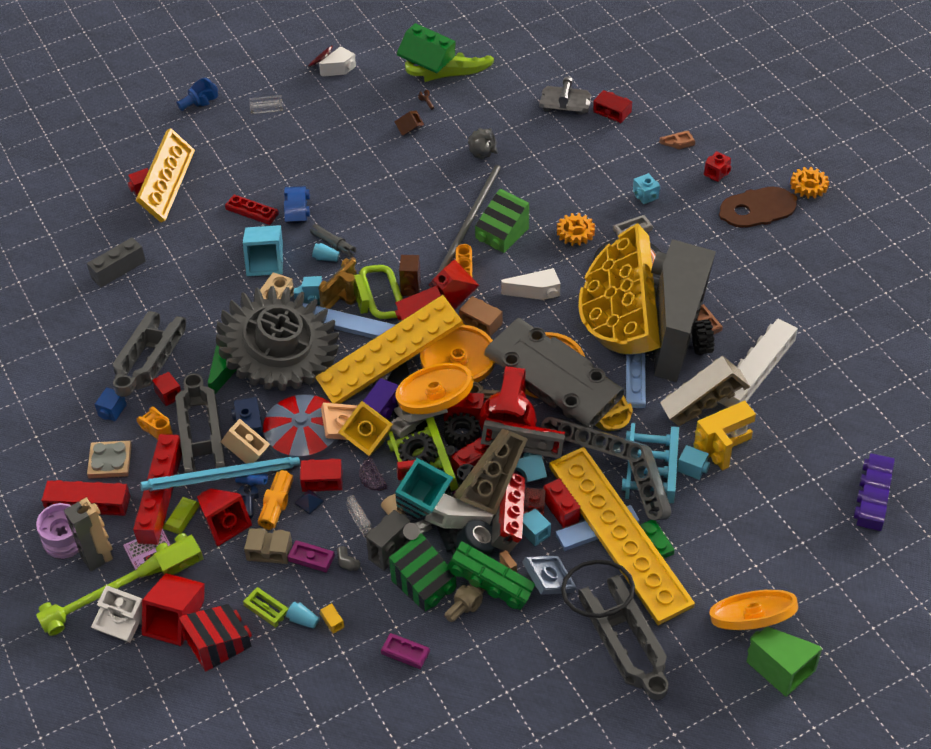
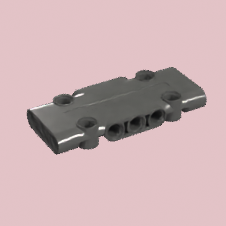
M521 318L514 320L487 346L484 353L490 360L501 365L503 370H505L506 366L526 369V390L553 408L559 406L566 417L575 418L589 428L594 427L620 401L625 392L624 388L606 377L602 369L594 368L591 361L555 337L550 339L542 328H534Z

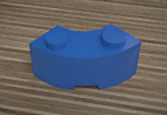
M306 186L285 187V222L307 221V217H310V208L307 206V200H310V190L306 189Z

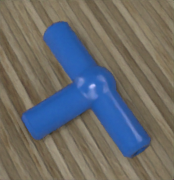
M262 473L236 477L235 482L249 486L255 484L265 485L268 475Z

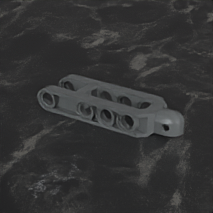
M153 311L147 312L113 362L114 373L116 374L113 386L118 396H129L135 389L139 390L152 384V380L156 378L185 332V317L176 316L173 322L169 323L165 331L157 330L160 324V314ZM145 347L154 348L152 354L146 358L147 361L144 366L135 370L132 378L127 376Z
M189 374L184 378V390L175 396L184 472H196L194 457L212 453L216 468L226 467L214 390L204 386L202 376L199 374ZM205 405L209 417L208 423L211 440L192 443L188 410L192 406Z
M619 575L607 579L609 591L617 606L610 609H603L598 598L592 594L589 586L578 590L579 599L587 613H605L613 611L624 604L630 592ZM634 599L630 601L625 609L615 615L603 618L589 617L625 683L638 688H644L646 694L653 700L663 699L667 695L669 685L663 674L667 656ZM627 621L653 666L651 673L645 675L643 670L633 666L628 657V651L622 647L618 640L617 632H614L612 629L613 626Z

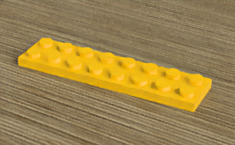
M442 295L332 365L325 372L318 374L316 380L332 403L341 404L461 327L464 323Z

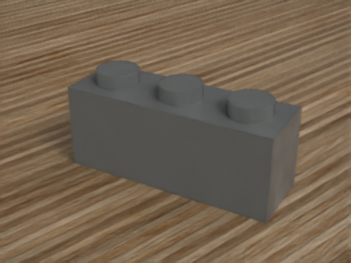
M131 237L87 263L91 279L101 288L143 264L146 260L142 246Z

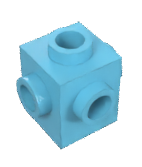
M649 173L634 179L633 192L636 198L640 199L643 204L659 198L660 185Z

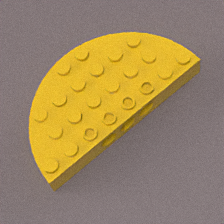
M637 223L619 234L618 240L612 245L608 244L599 253L584 277L586 282L584 287H581L579 293L578 307L583 324L603 346L611 351L622 354H640L661 348L653 273H651L649 235Z

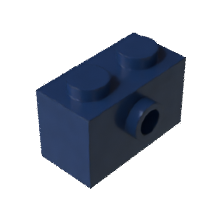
M257 397L235 400V408L231 409L233 420L237 422L241 419L263 438Z

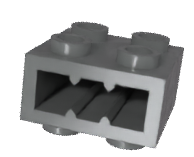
M393 510L389 515H385L381 522L375 528L370 529L366 535L368 558L383 571L390 566L389 557L411 541L403 534V528L406 524L410 523V520L405 514H400L396 510Z

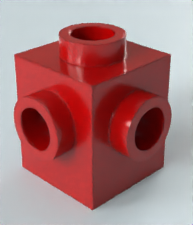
M716 151L707 158L704 175L719 182L725 175L730 173L731 158Z

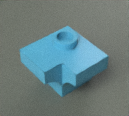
M322 276L303 277L302 285L294 288V298L296 299L302 291L304 292L303 303L309 304L314 299H317V305H320L319 285L322 282Z
M525 453L523 454L524 458L519 459L515 470L525 477V483L547 477L542 455Z

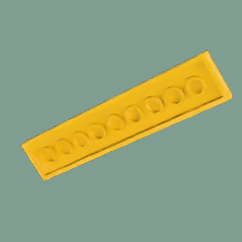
M585 447L564 455L561 459L558 458L549 462V468L555 477L562 479L561 482H564V485L574 496L578 505H581L580 513L614 563L623 566L632 575L635 584L634 592L656 624L660 625L694 608L695 602ZM621 571V573L629 583L628 577Z

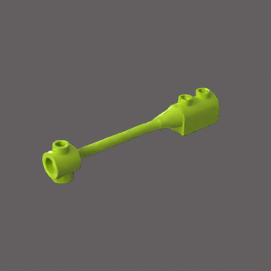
M181 533L175 537V543L169 546L167 543L159 544L156 547L157 552L137 567L135 571L107 584V586L118 589L139 577L142 578L161 571L163 574L175 575L204 560L192 534L187 536L186 533ZM106 585L64 607L57 604L51 605L50 602L42 604L38 608L40 612L36 616L44 632H48L49 636L61 633L65 629L66 615L99 599Z

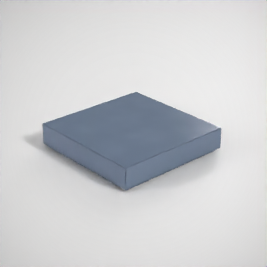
M558 556L524 558L522 563L541 595L561 593L563 579L568 572ZM571 577L567 580L566 593H573L577 588Z

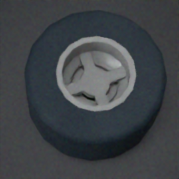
M474 519L469 521L457 534V546L463 541L487 556L495 548L491 546L492 527L482 520Z

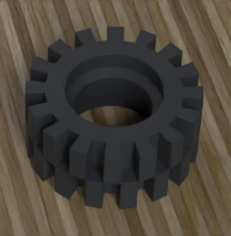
M709 319L693 321L691 334L696 354L713 353L715 338L711 321Z
M460 412V416H457L456 413L453 414V418L449 416L444 426V436L447 444H451L454 448L457 446V450H460L461 447H465L480 438L479 421L475 420V416L472 415L470 417L469 413H466L464 416L463 412ZM459 428H465L469 430V432L465 434H458L454 431Z
M414 432V436L409 434V439L404 438V444L400 443L399 445L401 449H398V453L402 461L416 460V458L428 464L436 461L434 457H437L436 451L438 449L429 435H425L424 432H420V435L418 432ZM424 447L421 454L412 456L417 448Z

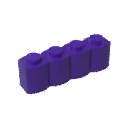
M870 453L869 459H864L862 470L866 471V473L861 475L859 486L863 487V490H859L856 501L860 503V507L856 506L853 517L857 519L856 526L882 531L895 458Z

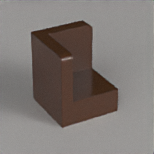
M417 110L409 111L394 121L401 135H406L413 129L424 126Z

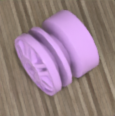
M58 503L50 505L37 518L36 526L43 548L47 554L54 558L64 559L79 553L64 513V509L71 506L69 504Z

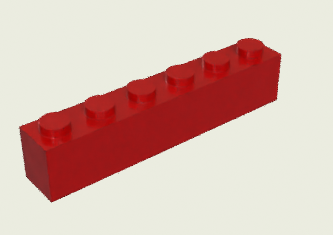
M159 434L147 481L148 479L177 475L182 457L179 435ZM174 487L154 491L145 490L143 492L133 528L138 544H159Z

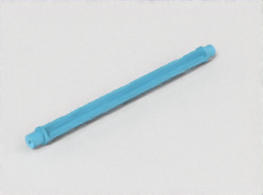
M285 457L153 478L140 482L141 491H154L269 471L291 469L294 466H300L299 457Z

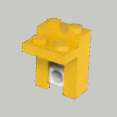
M744 400L698 420L695 430V441L693 443L694 448L709 453L708 458L711 457L714 464L718 465L721 470L729 468L732 447L752 439L753 431L751 429L747 430L748 424L755 422L756 413Z

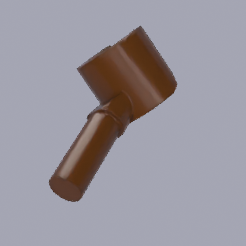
M425 90L424 95L420 91L418 94L419 100L427 102L430 109L433 110L434 106L429 99V90Z

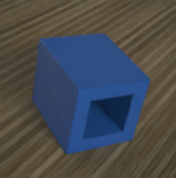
M107 387L95 403L98 416L112 421L117 420L127 405L125 397L118 396L114 389Z

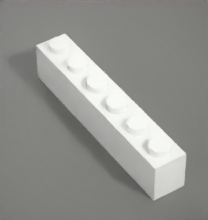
M777 319L774 324H770L765 335L759 337L756 346L749 349L747 357L741 359L737 366L750 385V388L746 390L741 388L734 392L735 396L730 399L726 396L718 402L726 407H731L744 400L747 402L795 342L798 328L780 319Z

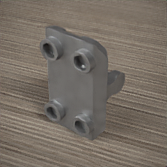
M565 77L563 79V87L547 86L542 90L539 107L543 108L544 111L559 109L575 111L576 114L583 115L585 112L588 113L591 94L588 90L571 88L573 79Z

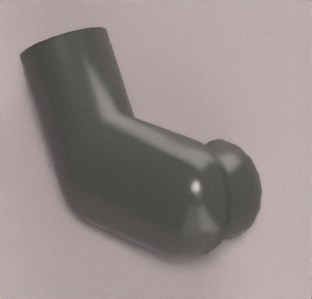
M340 546L337 548L339 566L349 571H357L360 568V561L348 556L347 547Z

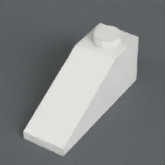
M554 268L503 279L501 280V293L507 296L545 300L560 296L561 283Z

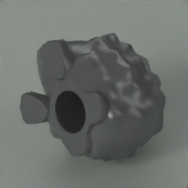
M479 128L468 137L469 150L474 157L484 159L485 157H490L492 153L498 154L496 148L497 141L491 128Z

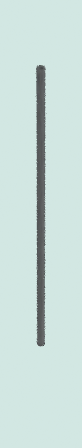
M499 165L494 166L435 277L452 261L456 253V247L461 244L501 169ZM389 372L381 378L384 380H388L391 372Z

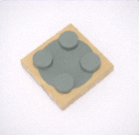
M131 441L91 443L87 470L88 478L128 476Z

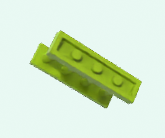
M429 417L426 419L428 427H425V430L420 432L429 435L438 449L436 452L439 457L435 458L436 461L434 463L430 462V464L435 468H443L446 474L452 476L453 480L449 486L451 491L456 490L459 487L434 417ZM390 431L388 433L391 440L387 441L390 451H395L398 462H402L399 457L398 447L400 443L404 444V438L409 439V437L405 436L395 440L393 432ZM424 447L415 450L412 456L421 454Z

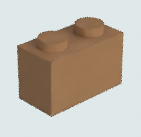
M473 296L459 309V317L464 325L479 328L490 337L503 324V311Z

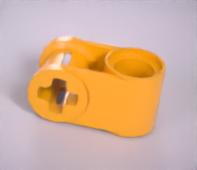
M153 406L149 408L145 415L139 416L136 419L139 426L157 440L159 434L173 435L169 419Z

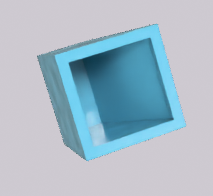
M281 225L246 227L243 237L246 276L271 275L273 272L283 274Z

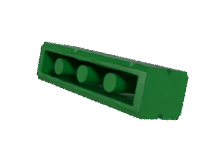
M463 541L460 542L446 567L454 576L467 579L472 586L481 587L488 591L491 597L502 599L513 609L521 610L535 586L533 581Z

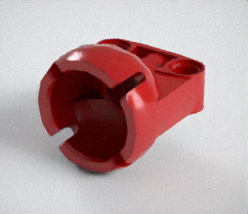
M505 367L501 391L491 395L481 407L479 423L482 431L486 418L536 426L537 418L534 406L525 395L526 369Z

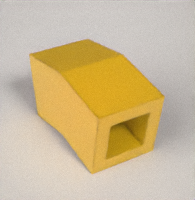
M332 603L320 609L321 617L333 634L344 628V621Z

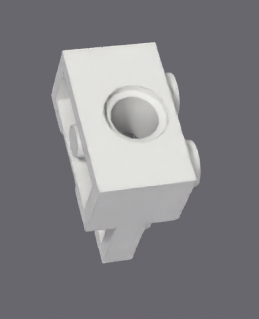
M106 585L97 603L100 609L91 628L130 643L138 625H142L143 599Z

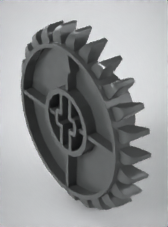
M270 286L267 299L263 298L260 289L257 287L254 292V302H251L249 297L243 292L241 293V307L231 300L229 305L231 314L222 310L221 321L223 323L217 321L216 330L218 334H216V344L219 346L220 357L226 359L227 368L231 370L237 369L236 376L240 379H250V385L256 386L259 383L266 390L278 387L280 391H286L288 386L300 389L303 382L309 385L313 384L318 374L325 372L328 367L333 365L334 356L337 354L339 345H334L338 340L339 332L331 333L335 326V320L324 323L328 313L327 308L316 315L314 314L317 299H314L304 307V292L302 291L295 301L292 302L290 301L289 287L285 288L281 299H277L274 286Z

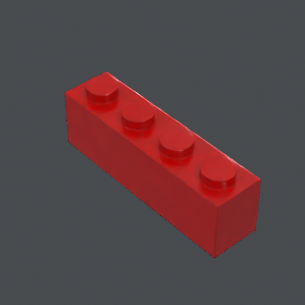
M56 480L47 481L41 501L44 508L58 503L72 506L87 497L91 504L95 503L101 513L100 515L126 516L130 493L127 484Z

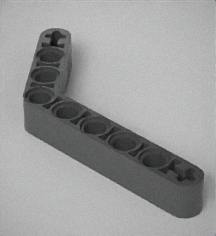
M547 417L543 420L541 428L565 432L564 440L629 460L648 518L663 521L670 517L671 507L649 446L559 418ZM589 434V439L586 441V435ZM604 439H606V445H605V446H603V440H604ZM623 443L624 449L621 452L620 446ZM639 449H641V456H640V457H638V451H639ZM645 468H647L648 474L646 477L644 476ZM652 487L654 488L653 496H651L650 490Z

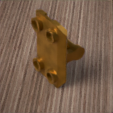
M353 256L342 261L341 268L328 282L322 281L320 283V307L330 309L339 299L344 300L349 305L356 302L353 283L355 282L354 275H357V272L355 270L356 259Z

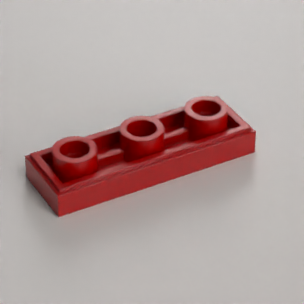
M235 194L225 204V209L268 225H271L279 215V211L275 208Z

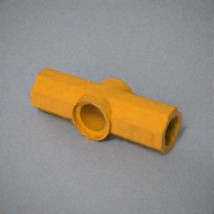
M281 470L276 472L271 488L267 489L264 494L263 508L258 518V525L266 530L276 527L281 511H284L287 507L288 493L293 482V475L288 473V471Z

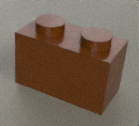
M401 255L399 276L402 296H412L420 293L419 255Z

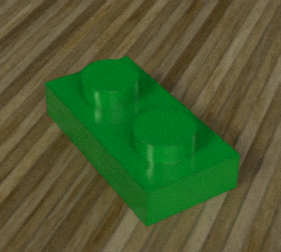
M655 520L640 524L663 559L674 555L675 549Z

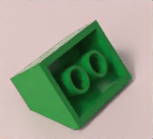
M415 23L405 32L397 51V56L437 74L455 57V41Z

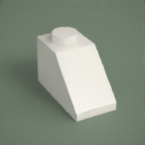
M341 46L319 62L321 76L346 75L356 67L355 54Z

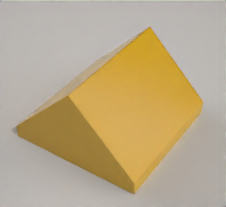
M361 401L338 433L368 456H371L385 442L389 435L388 432L391 431L394 424Z

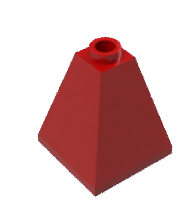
M455 259L429 284L431 288L434 286L438 287L441 296L443 295L454 310L480 286Z
M210 488L197 496L217 546L252 526L243 498L239 493Z

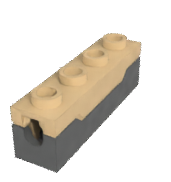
M86 497L80 502L64 509L79 554L89 570L93 571L105 564V562L112 560L110 551L113 548L108 541L109 536L103 528L105 524L99 516L101 513L95 503L91 504Z

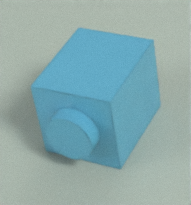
M686 445L679 458L677 472L700 480L702 474H706L710 467V462H708L709 453Z
M534 508L532 511L523 514L522 534L534 546H537L551 536V523Z

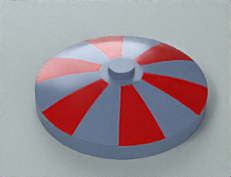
M295 395L278 402L269 410L263 423L264 438L270 444L269 448L282 458L299 457L300 461L315 459L329 452L339 439L326 438L321 406L323 403L331 402L315 395Z

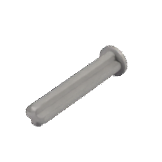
M425 519L416 523H408L403 528V534L407 539L414 540L420 533L431 530L432 523L425 521Z

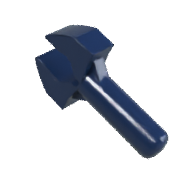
M243 484L237 493L242 496L251 519L253 518L252 501L259 498L257 487L253 485L251 486V492L247 495Z

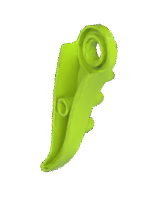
M457 53L437 74L419 65L415 66V63L408 60L405 62V70L412 76H424V81L428 82L443 77L478 73L490 67L494 62V58L489 55L482 58H467L463 53Z

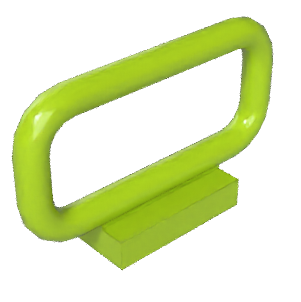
M385 265L363 267L358 275H354L355 282L353 283L354 295L356 296L360 313H368L369 308L371 314L378 319L397 318L395 311L381 312L377 310L366 278L367 273H386L395 300L398 302L403 298L394 272Z

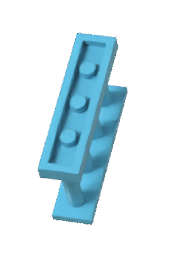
M631 423V431L626 432V439L638 442L660 443L669 446V450H665V452L652 451L654 459L668 462V466L657 468L660 476L667 478V482H663V486L669 503H674L679 427L671 426L670 434L660 436L635 433V423ZM639 449V451H638V457L641 456V450H640V449ZM629 460L627 479H622V491H626L625 499H629L630 489L638 490L636 482L631 481V473L633 472ZM645 468L644 474H648L647 468Z

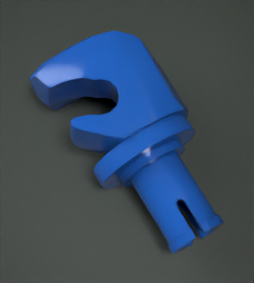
M201 78L188 89V96L176 102L177 106L183 111L192 104L197 107L209 105L210 100L218 97L217 86L208 78Z

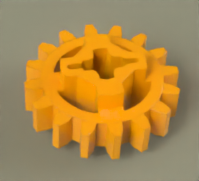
M803 167L802 171L797 169V172H793L791 177V189H795V194L801 193L800 197L806 195L807 199L810 196H813L815 199L817 195L822 197L823 193L827 192L829 186L828 176H824L825 172L820 173L818 168L813 170L810 167L807 170Z
M571 213L570 217L564 215V219L560 218L559 223H557V236H559V240H565V244L571 242V246L575 243L581 246V242L587 244L588 240H592V237L595 236V223H592V219H587V215L581 217L580 213L577 216Z

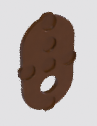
M780 187L746 190L745 193L726 198L721 204L719 217L728 224L740 228L761 224L767 225L771 224L772 221L791 216L796 209L798 198L795 194ZM745 207L750 212L747 215H739L735 212V209Z

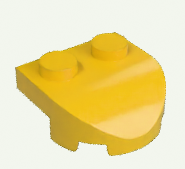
M623 395L620 401L595 426L605 431H615L624 428L629 423L633 413L631 403L628 404Z

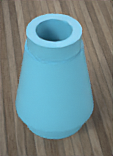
M316 243L312 253V257L316 258V260L335 262L338 261L340 255L339 251L323 243Z
M293 602L286 614L290 622L312 629L316 627L320 619L301 602Z

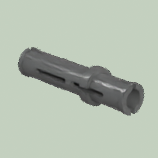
M318 224L312 226L317 231L311 228L310 233L333 246L335 250L342 251L349 257L354 256L349 250L356 253V247L347 243L342 237L338 238Z

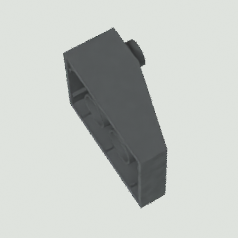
M672 239L667 254L659 251L656 253L651 273L660 275V279L653 278L661 348L653 350L654 376L674 382L678 380L692 337L691 327L693 321H697L703 303L716 251Z

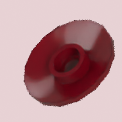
M329 46L318 55L308 67L318 65L320 61L331 53L333 46Z

